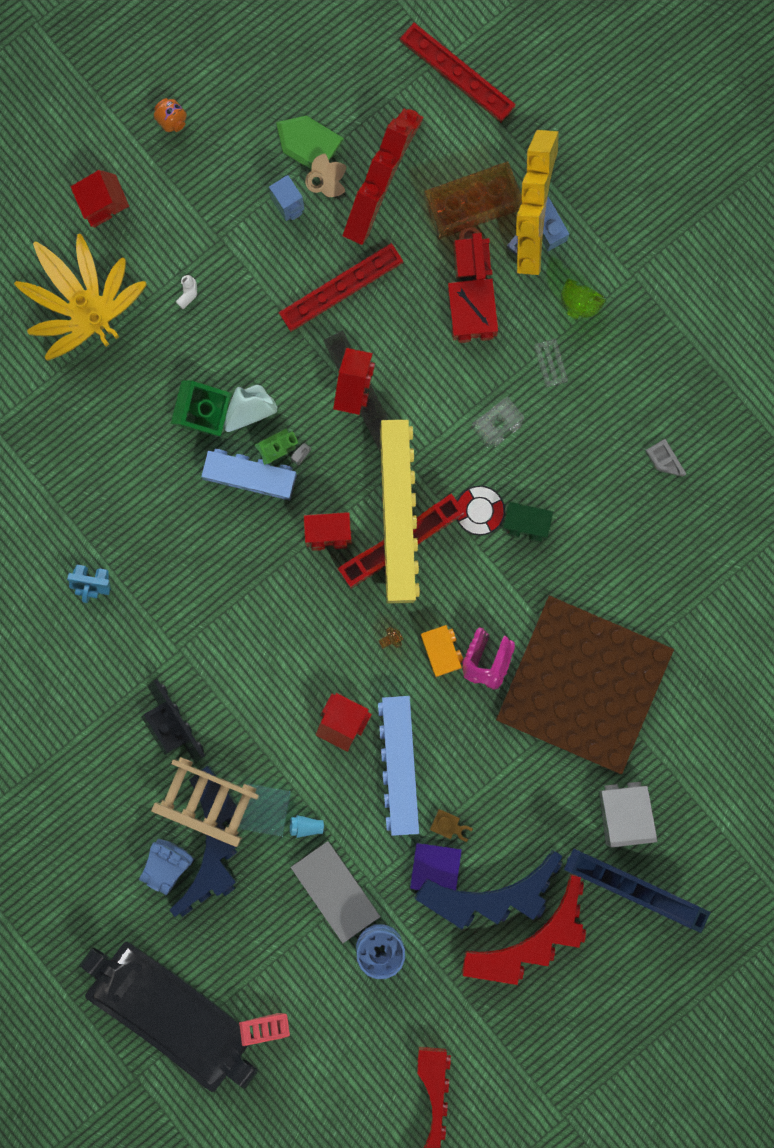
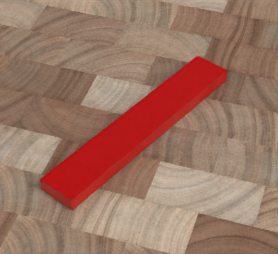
M413 23L400 38L402 44L500 123L515 108L516 104L416 23Z
M390 243L278 313L289 331L292 332L403 263V259L394 245Z

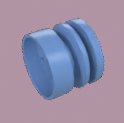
M374 924L366 928L359 935L356 943L357 962L361 970L372 978L387 979L396 975L405 961V948L400 934L393 927L385 924ZM381 945H384L385 952L383 953L380 951L379 954H376L375 947H381Z

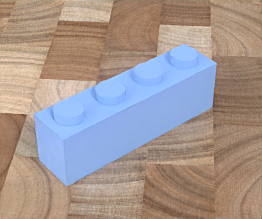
M214 449V452L208 451L201 476L203 480L291 500L297 476L296 472L292 471V467L280 465L278 468L271 466V462L264 465L261 459H258V462L249 461L248 456L236 454V457L227 455V451Z

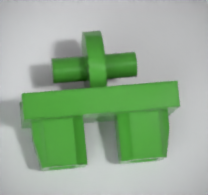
M286 428L255 444V447L259 450L263 463L266 465L296 449L295 445L298 444V440L294 432H288Z

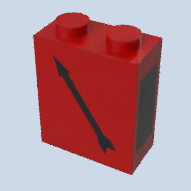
M493 278L448 283L447 290L453 340H458L459 343H466L472 341V338H480L482 341L494 339V336L498 335Z

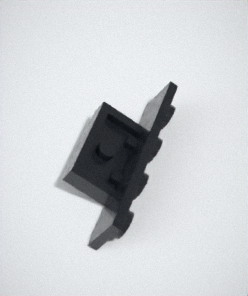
M158 679L154 680L148 686V689L159 706L143 714L141 718L164 755L184 745L196 764L205 757L203 746L193 737L190 725L183 721L178 706L172 703L168 697L166 687Z

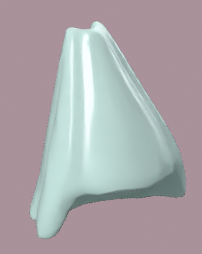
M254 385L247 389L237 387L231 399L223 427L226 432L242 428L275 414L278 407L273 398L260 385Z

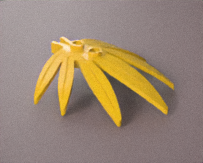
M77 234L76 253L80 273L87 290L83 289L75 275L60 258L45 246L34 242L33 245L42 267L69 303H66L52 292L30 283L16 281L14 285L36 303L54 312L71 317V320L45 321L27 330V333L32 336H56L70 333L60 338L51 346L45 355V359L49 361L66 354L82 344L94 333L100 336L101 341L107 347L109 343L102 331L103 329L108 334H112L115 339L119 338L116 331L110 328L108 322L125 311L147 286L145 281L132 284L124 289L114 300L124 278L126 269L125 258H121L113 266L105 282L103 295L99 296L98 277L94 260L81 234Z

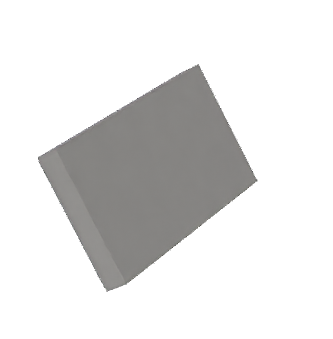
M329 841L290 867L342 943L380 917Z

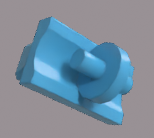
M76 565L73 573L68 574L69 588L76 589L75 595L82 596L83 603H88L90 597L98 598V594H110L109 572L106 569L99 568L96 570L95 577L87 576L88 567Z

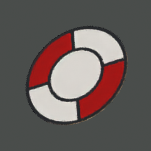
M473 486L466 489L458 497L457 502L463 509L464 515L457 519V522L466 532L478 536L487 535L494 532L502 524L505 516V505L501 496L494 489L487 486Z

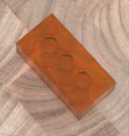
M508 161L424 191V201L439 239L517 212L522 204V196Z

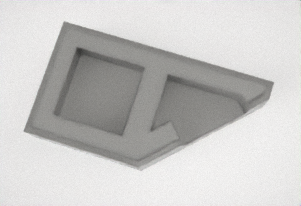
M666 439L645 450L656 470L681 477L686 475Z

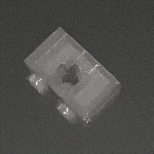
M507 396L474 421L471 428L487 448L491 445L496 447L505 440L503 437L509 431L513 434L523 426L521 422L524 416ZM495 420L498 422L503 420V428L500 426L495 428Z

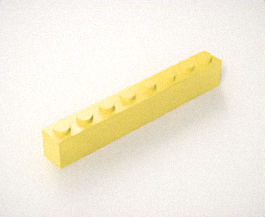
M381 420L380 423L387 604L414 603L416 597H419L420 594L419 583H415V574L419 573L418 560L414 561V552L418 551L417 538H413V529H417L416 515L412 516V507L416 506V495L411 493V484H415V472L410 469V462H414V449H410L409 440H413V426H409V420Z

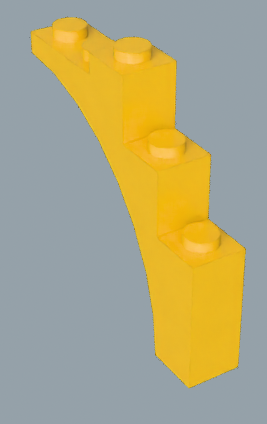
M536 130L527 150V173L522 182V204L517 213L516 236H518L517 273L539 275L541 271L545 211L551 175L558 154L559 131Z

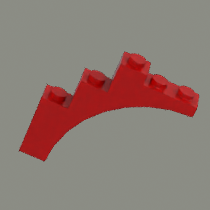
M404 108L396 119L393 118L387 126L379 151L371 161L365 182L356 194L342 235L343 237L361 245L368 238L392 178L410 142L422 124L424 117L418 115L416 111Z
M569 875L566 891L558 908L547 923L530 937L518 944L500 950L485 952L465 951L462 975L518 985V980H523L524 966H521V962L549 966V961H554L555 947H552V943L580 948V942H585L586 929H583L582 923L574 922V920L579 918L580 904H577L578 895L583 894L584 882L581 881V877Z

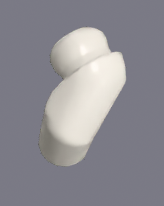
M186 275L181 279L183 295L175 301L182 309L188 306L197 296V282L190 275Z

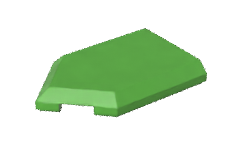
M307 115L276 122L283 153L312 170L313 160L319 155L326 154L330 162L344 140L343 137Z

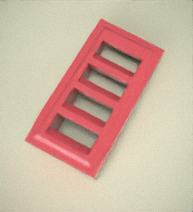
M276 1013L239 1022L242 1046L290 1036L288 1017L285 1013ZM268 1022L270 1024L271 1034H269ZM259 1024H260V1027H261V1034H262V1036H260ZM251 1025H252V1029H253V1037H254V1038H251V1034H250V1026H251Z

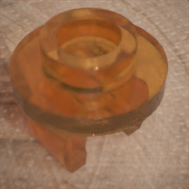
M389 627L386 629L388 636L378 641L382 649L392 644L399 648L402 646L401 641H403V637L398 629Z

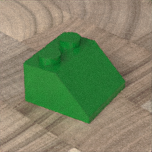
M192 380L181 381L170 424L193 431L221 436L232 393Z

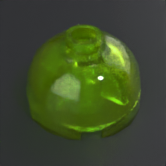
M567 278L561 290L562 305L568 310L566 314L578 320L579 317L590 318L599 313L607 299L586 285L579 284L578 286L577 281Z

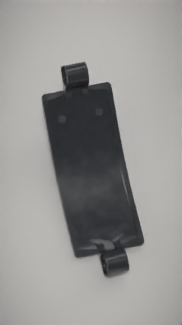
M125 941L113 958L92 947L78 967H81L96 979L85 994L87 1000L142 1037L209 1091L215 1092L226 1076L245 1090L259 1072L255 1066L242 1056L249 1045L242 1046L239 1022L184 979L132 943Z

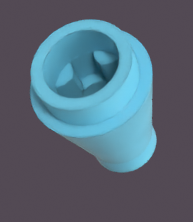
M299 815L290 819V836L299 838L323 834V820Z

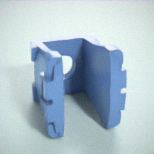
M157 839L150 847L148 861L139 880L147 883L146 885L167 895L181 874L191 866L194 858L186 850L172 842Z

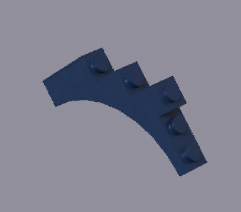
M210 766L202 769V771L216 776ZM197 774L189 779L194 789L200 777ZM209 779L200 798L205 818L208 817L221 784ZM229 792L216 820V827L223 830L226 828L224 822L227 821L230 824L238 805ZM206 835V849L201 868L185 895L169 909L174 917L178 914L183 917L193 909L191 904L197 900L202 903L212 895L209 892L211 889L216 896H219L221 893L226 896L236 889L233 884L237 880L222 861V858L230 859L237 853L235 849L237 847Z
M573 849L567 859L565 871L702 933L711 913L710 911L576 849Z
M551 850L544 861L528 876L512 885L492 891H458L443 887L426 878L414 898L460 929L471 924L475 917L472 914L474 910L498 925L500 921L504 922L511 911L508 909L510 905L534 920L536 916L540 917L546 908V905H544L546 900L540 897L539 893H544L550 884L548 879L552 872L557 873L563 863L561 861L562 855Z

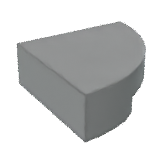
M306 443L302 444L291 456V461L296 465H300L311 451V447Z

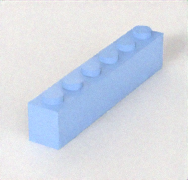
M410 696L382 698V703H378L379 716L384 718V725L380 726V739H385L386 747L381 748L382 762H387V771H383V784L388 785L389 794H384L385 808H390V817H386L387 831H391L392 836L419 834Z

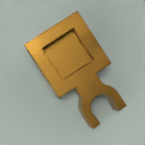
M438 809L430 830L449 839L452 838L454 833L461 840L467 842L468 839L462 837L461 832L464 829L472 831L473 828L466 825H457L460 818Z

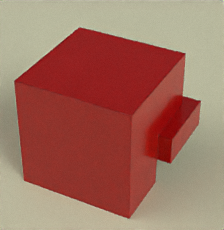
M98 170L70 186L82 216L88 220L90 227L95 228L113 218L111 214H117L129 207L116 174Z
M473 233L471 235L472 239L455 240L453 242L456 279L475 277V280H483L486 276L493 275L489 250L490 238L482 239V233Z
M338 693L335 695L331 694L321 712L323 719L315 736L348 752L356 735H362L372 714L368 712L369 709Z

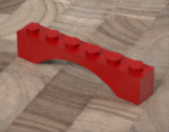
M452 493L417 517V529H413V538H417L418 545L464 515L463 509ZM384 540L338 568L339 573L350 589L385 567Z
M418 1048L417 1074L428 1091L432 1105L430 1133L423 1148H440L441 1140L446 1138V1126H442V1116L447 1117L448 1102L443 1101L444 1093L449 1092V1079L445 1078V1071L450 1069L451 1055H447L445 1048Z

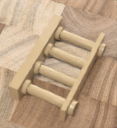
M180 757L179 761L173 760L171 764L177 766L178 770L165 800H162L161 803H154L151 812L238 847L242 837L237 836L239 833L237 829L250 798L259 799L260 795L255 793L257 789L247 784L240 787L192 767L193 762ZM189 771L200 777L187 808L180 812L174 809L175 805L173 803L185 774ZM209 779L221 784L208 817L201 821L195 818L196 814L194 812ZM229 789H233L242 793V796L229 827L223 830L216 827V820Z

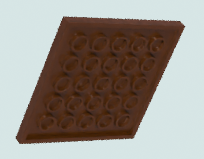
M548 596L496 721L622 775L674 649L552 596Z

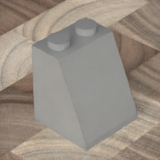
M641 782L627 783V788H619L618 784L606 785L605 790L599 791L607 846L619 847L657 842L647 786H641Z

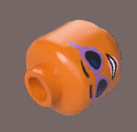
M165 98L155 106L154 119L164 131L179 132L184 128L187 113L175 99L168 100Z

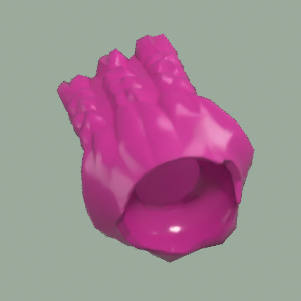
M479 627L463 660V676L474 684L482 683L487 688L495 690L501 686L504 676L507 674L512 659L511 656L515 650V642L504 636L492 668H479L478 664L490 635L483 628Z

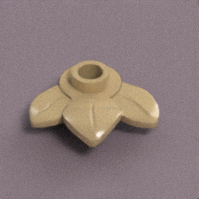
M326 154L317 156L312 162L311 172L307 174L305 179L307 188L311 192H322L327 197L342 195L345 193V188L339 180H341L346 171V165L339 162L329 163ZM314 177L320 178V184L314 185L312 179Z

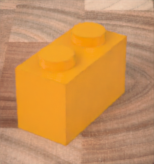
M447 625L420 635L435 678L462 668L463 657L460 650L456 651L453 645L456 637L452 628L448 630Z

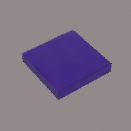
M416 843L410 889L420 890L427 878L443 887L456 890L462 849Z

